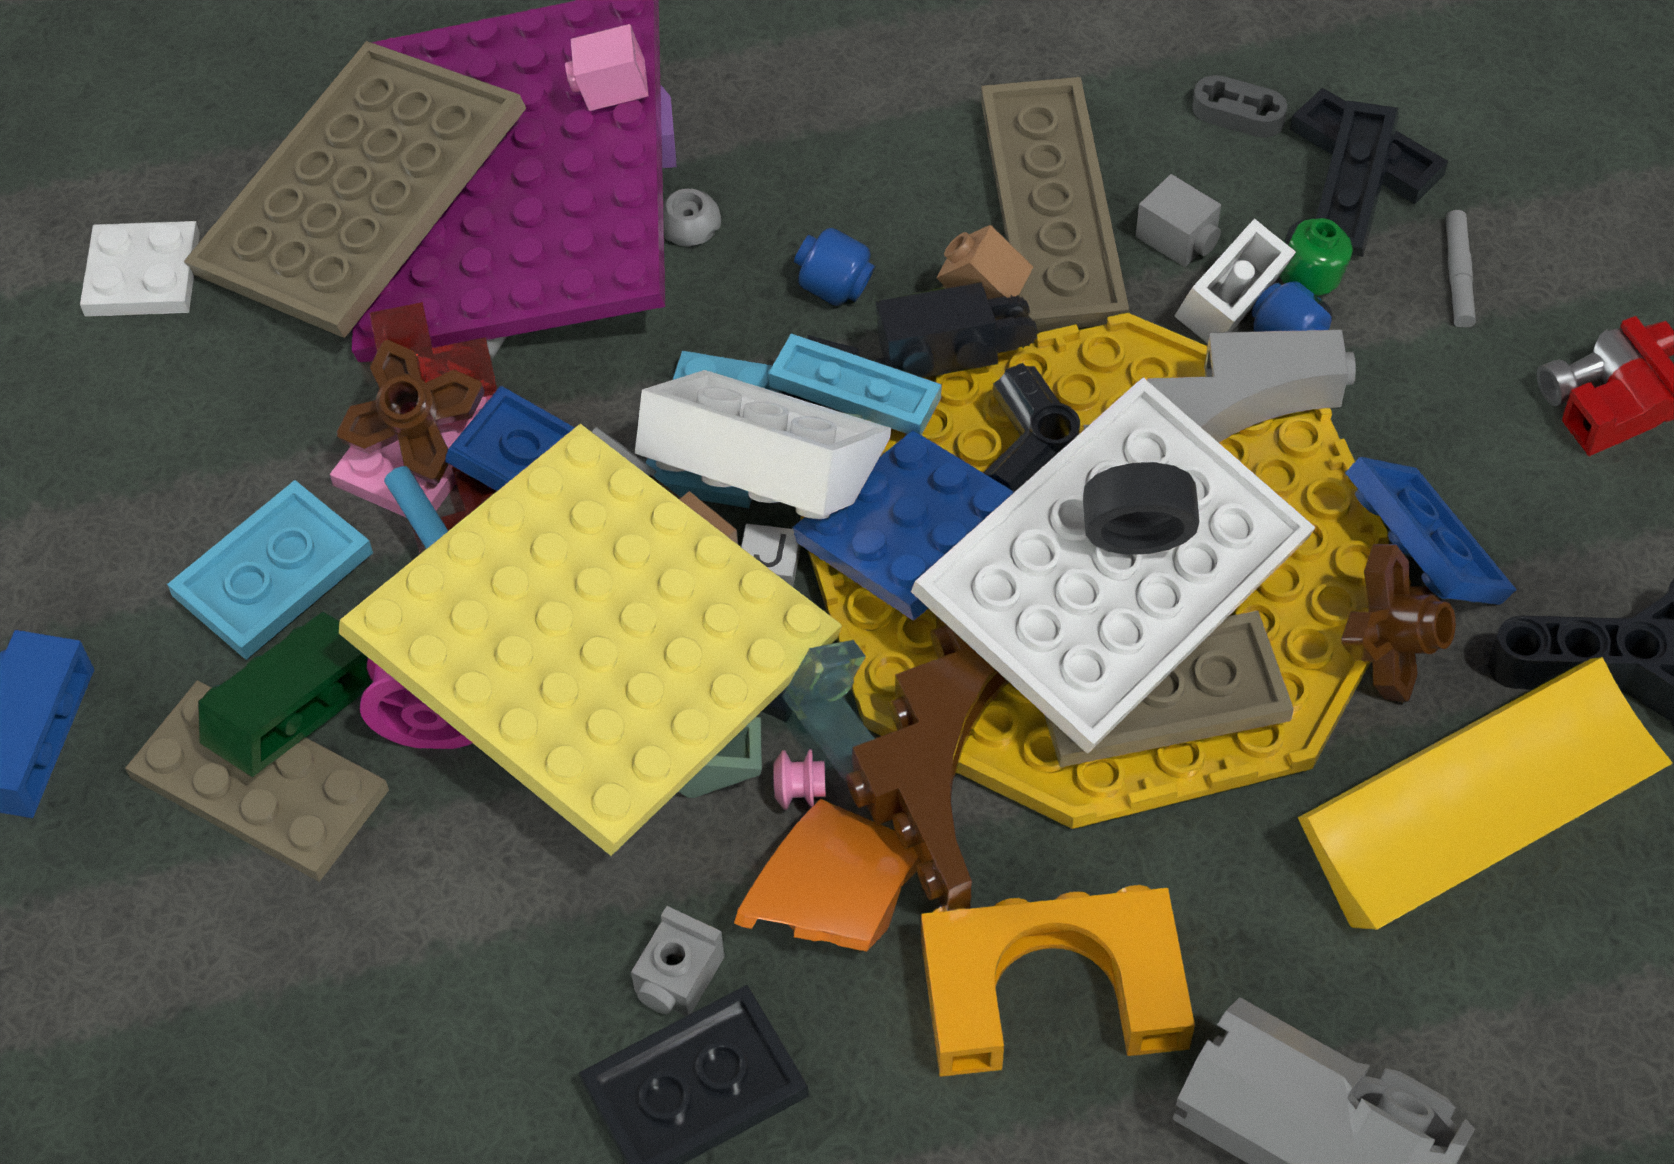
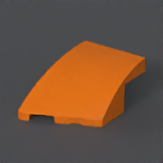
M820 799L793 827L767 862L740 905L734 924L750 929L753 928L757 919L787 924L793 930L795 938L827 941L841 947L867 952L887 931L901 887L915 874L917 865L921 864L913 847L905 849L902 846L895 830L881 824L876 826L874 821Z

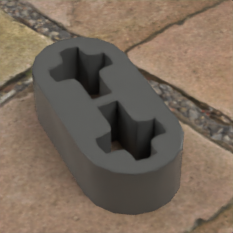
M1212 75L1204 77L1195 85L1192 109L1194 114L1206 123L1251 136L1266 138L1280 133L1284 128L1288 104L1280 93L1272 89L1225 76ZM1214 97H1220L1217 103L1211 102ZM1261 110L1269 111L1266 116L1259 115Z

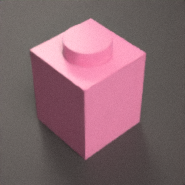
M630 24L571 39L572 61L565 63L566 74L572 92L581 91L589 111L649 96L645 59Z

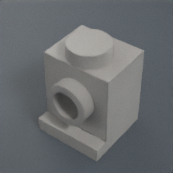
M666 906L661 915L662 922L632 969L631 975L634 990L639 1000L647 1007L661 1014H669L671 1010H674L684 1016H688L693 1012L725 957L722 932ZM669 957L681 962L677 965L666 964Z

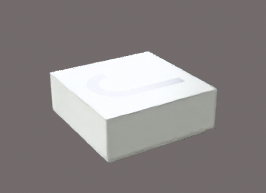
M746 524L741 548L793 587L801 545L796 542L793 529Z

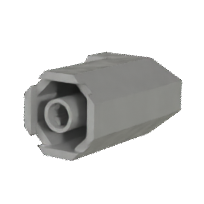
M1240 997L1225 1011L1217 1024L1227 1030L1224 1038L1217 1036L1213 1042L1208 1040L1198 1055L1177 1098L1176 1106L1179 1108L1174 1112L1173 1116L1174 1121L1248 1164H1457L1475 1131V1128L1466 1119L1461 1127L1458 1128L1450 1119L1456 1107L1447 1097L1400 1071L1387 1068L1384 1069L1380 1079L1367 1077L1365 1075L1370 1065L1357 1063Z

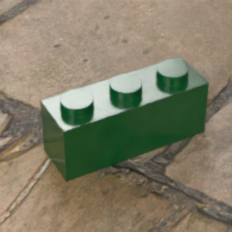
M324 611L305 625L293 629L284 640L263 655L254 657L246 667L221 685L209 689L203 698L198 700L200 744L244 773L254 777L361 696L373 684L367 670L368 657L339 634L340 621Z

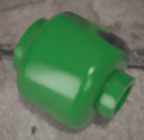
M1308 218L1297 221L1289 228L1283 241L1296 253L1279 277L1284 284L1294 281L1301 283L1316 296L1329 294L1339 286L1353 254L1351 240L1343 229L1329 219Z

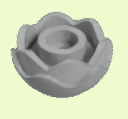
M689 188L681 189L671 193L663 201L664 238L676 245L690 247L705 243L712 238L715 230H718L721 226V215L718 205L705 192Z

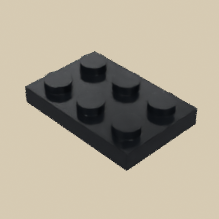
M748 985L735 990L579 1072L585 1090L626 1164H685L809 1097L808 1085Z

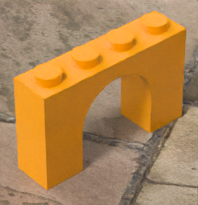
M1133 885L1122 888L1112 894L1090 896L1085 892H1069L1058 896L1055 900L1028 902L1021 898H1010L990 907L947 911L945 906H942L933 911V913L921 914V944L940 1077L1002 1070L1004 1042L995 988L1001 975L1010 964L1023 955L1042 949L1056 948L1079 953L1092 960L1105 972L1116 993L1127 1056L1190 1049L1195 1023L1168 888L1150 889L1144 885Z

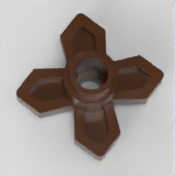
M385 340L382 342L370 366L380 388L376 400L350 406L337 430V436L344 444L368 455L399 441L404 466H407L413 475L432 484H438L449 465L445 462L449 448L438 426L472 418L485 393V389L479 380L454 369L425 383L415 352L390 340ZM415 407L412 411L405 413L408 409Z
M1373 544L1364 569L1368 606L1350 612L1341 643L1354 661L1373 662V685L1385 700L1408 702L1418 675L1415 654H1433L1438 649H1446L1450 646L1455 634V613L1450 603L1440 601L1436 596L1432 595L1427 586H1409V561L1396 544Z

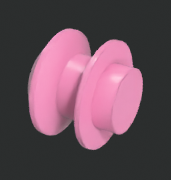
M809 749L804 762H791L785 750H782L774 761V795L784 810L788 809L792 798L805 797L810 808L814 806V797H826L824 761H813L812 749Z

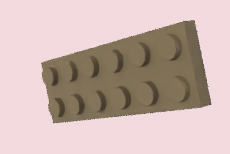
M1081 77L981 86V103L1005 237L1033 266L1019 297L1027 300L1031 312L1029 316L1032 321H1035L1038 332L1077 324L1078 328L1107 324V317L1129 313V305Z

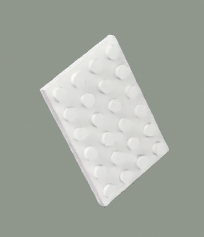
M1143 377L915 581L911 592L1088 754L1309 538L1316 527ZM1140 462L1174 465L1190 473L1196 482L1200 522L1197 533L1186 543L1166 551L1126 555L1105 551L1093 545L1085 535L1084 486L1096 474L1111 467Z

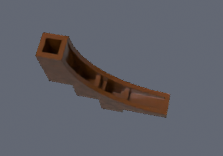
M936 615V629L930 631V636L938 659L895 674V699L889 701V708L898 730L852 747L853 772L846 774V780L855 804L858 808L867 805L876 826L893 820L895 831L902 846L905 849L913 847L921 864L917 865V873L925 894L929 900L938 898L941 905L945 906L947 911H952L956 909H970L972 880L955 835L951 807L952 784L966 741L986 707L1004 689L1009 681Z

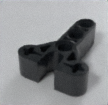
M1674 579L1670 583L1665 596L1633 618L1522 615L1507 619L1500 626L1489 655L1488 669L1490 675L1496 682L1505 687L1534 690L1589 659L1603 657L1620 691L1627 693L1668 719L1674 730ZM1513 651L1521 652L1526 656L1518 655ZM1573 653H1578L1583 657L1576 656Z

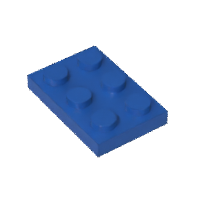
M1359 457L1345 472L1358 488L1355 492L1358 501L1368 511L1382 518L1390 528L1388 532L1390 541L1396 544L1402 553L1414 558L1424 571L1421 575L1423 582L1434 594L1442 599L1449 598L1472 603L1481 602L1500 605L1517 590L1417 468Z

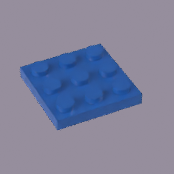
M912 430L879 457L854 504L831 513L825 519L804 517L792 528L796 542L914 621L928 609L911 592L915 581L1009 498L1014 491Z

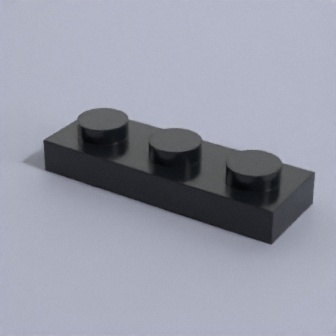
M1322 87L1292 115L1290 130L1333 155L1346 101ZM1395 131L1382 185L1416 204L1445 175L1448 160L1400 132Z
M1347 100L1316 218H1325L1335 222L1350 238L1353 248L1352 255L1364 257L1399 119L1398 107Z

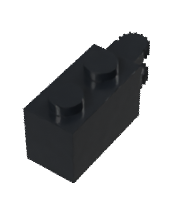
M982 282L876 301L879 344L886 366L921 378L998 364V353L1030 346L1031 343H1035L1034 340L1038 338L1037 334H1039L1035 321H1032L1029 316L1031 312L1027 300L1018 295H1011L1009 298L1003 296L988 299Z

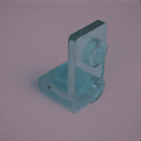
M854 640L809 648L782 696L845 781H847L846 774L853 772L852 747L875 739L843 698L852 688L853 678L866 657Z

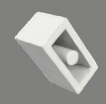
M1254 219L1192 287L1176 312L1175 317L1207 343L1209 333L1231 332L1254 307L1261 294L1276 282L1296 252Z

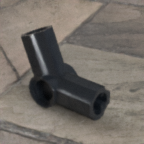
M1024 363L1006 369L1003 376L993 383V396L1020 434V437L984 472V474L1014 492L1076 438L1080 431L1078 414L1071 407L1058 401L1035 366H1025Z

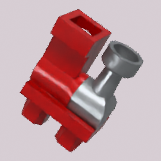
M1633 316L1621 322V329L1616 328L1610 331L1606 329L1601 333L1593 353L1570 365L1558 359L1538 367L1537 382L1542 395L1553 406L1567 402L1562 422L1588 456L1651 430L1664 421L1674 420V363L1669 358L1674 355V330L1667 321L1644 326L1637 316ZM1600 380L1603 385L1596 388L1591 383ZM1585 419L1591 425L1590 432L1583 425Z

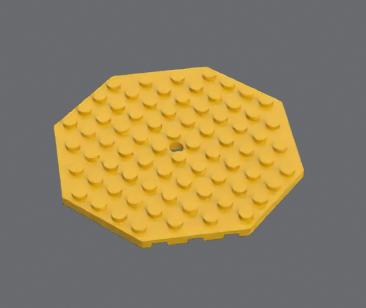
M1130 313L1107 317V324L1079 330L1077 324L1040 332L1037 334L1038 338L1034 340L1035 343H1031L1030 346L998 353V364L925 377L924 379L942 384L941 399L922 436L984 473L1020 437V434L993 396V383L1003 376L1006 369L1020 363H1024L1025 366L1029 367L1035 366L1058 401L1071 407L1078 414L1080 434L1084 430V425H1090L1143 377L1146 380L1147 378L1205 377L1204 365L1207 346ZM1311 409L1278 416L1254 424L1219 442L1220 445L1316 527L1309 538L1229 615L1233 616L1259 611L1294 708L1291 721L1060 767L1044 714L1009 682L981 715L964 745L956 773L1071 829L1313 769L1371 661H1354L1342 645L1341 638L1350 612L1368 606L1364 569L1373 544H1388L1389 541L1388 532L1381 517L1368 511L1355 496L1358 488L1345 473L1355 461L1345 439H1340L1331 421V409ZM891 429L890 439L881 455L908 434ZM808 551L827 613L842 625L836 641L863 727L881 736L897 731L898 729L895 726L889 708V701L895 699V674L938 659L930 636V631L936 629V614L928 608L913 621Z

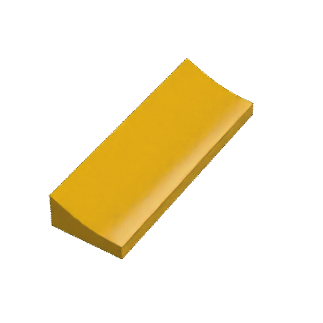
M1603 657L1592 658L1303 814L1298 819L1352 928L1377 930L1670 766L1673 762L1638 719L1612 677Z

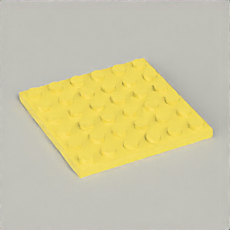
M579 424L341 618L339 634L612 856L838 638L842 625L590 430Z

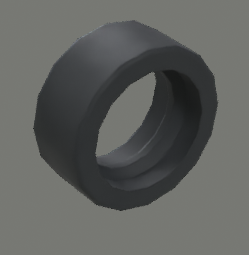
M1140 462L1115 466L1096 474L1084 486L1085 535L1093 545L1105 551L1126 555L1151 554L1170 550L1184 544L1197 533L1200 520L1196 482L1190 473L1174 465Z

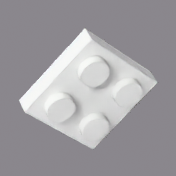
M196 221L93 225L80 302L84 316L189 313L194 275L190 267L183 261L199 242L200 232Z

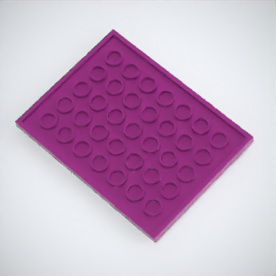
M575 0L371 42L520 94L526 109L353 327L352 353L358 362L373 361L382 342L385 340H390L415 353L665 307L659 0ZM630 24L645 59L649 96L589 111L581 91L573 93L568 82L565 63L572 61L571 39Z

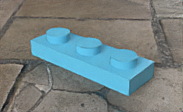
M790 334L768 373L769 387L845 413L862 415L865 420L906 434L914 430L922 435L941 399L942 384L794 334Z

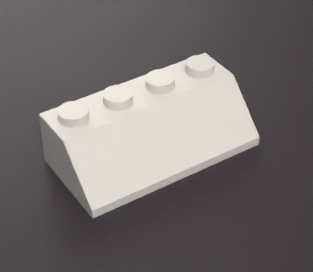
M703 370L642 389L635 454L656 460V466L663 470L674 472L689 471L701 475V480L708 485L716 487L734 486L749 491L748 496L753 500L765 503L782 502L796 507V512L803 517L825 519L831 513L854 504L890 439L891 428Z

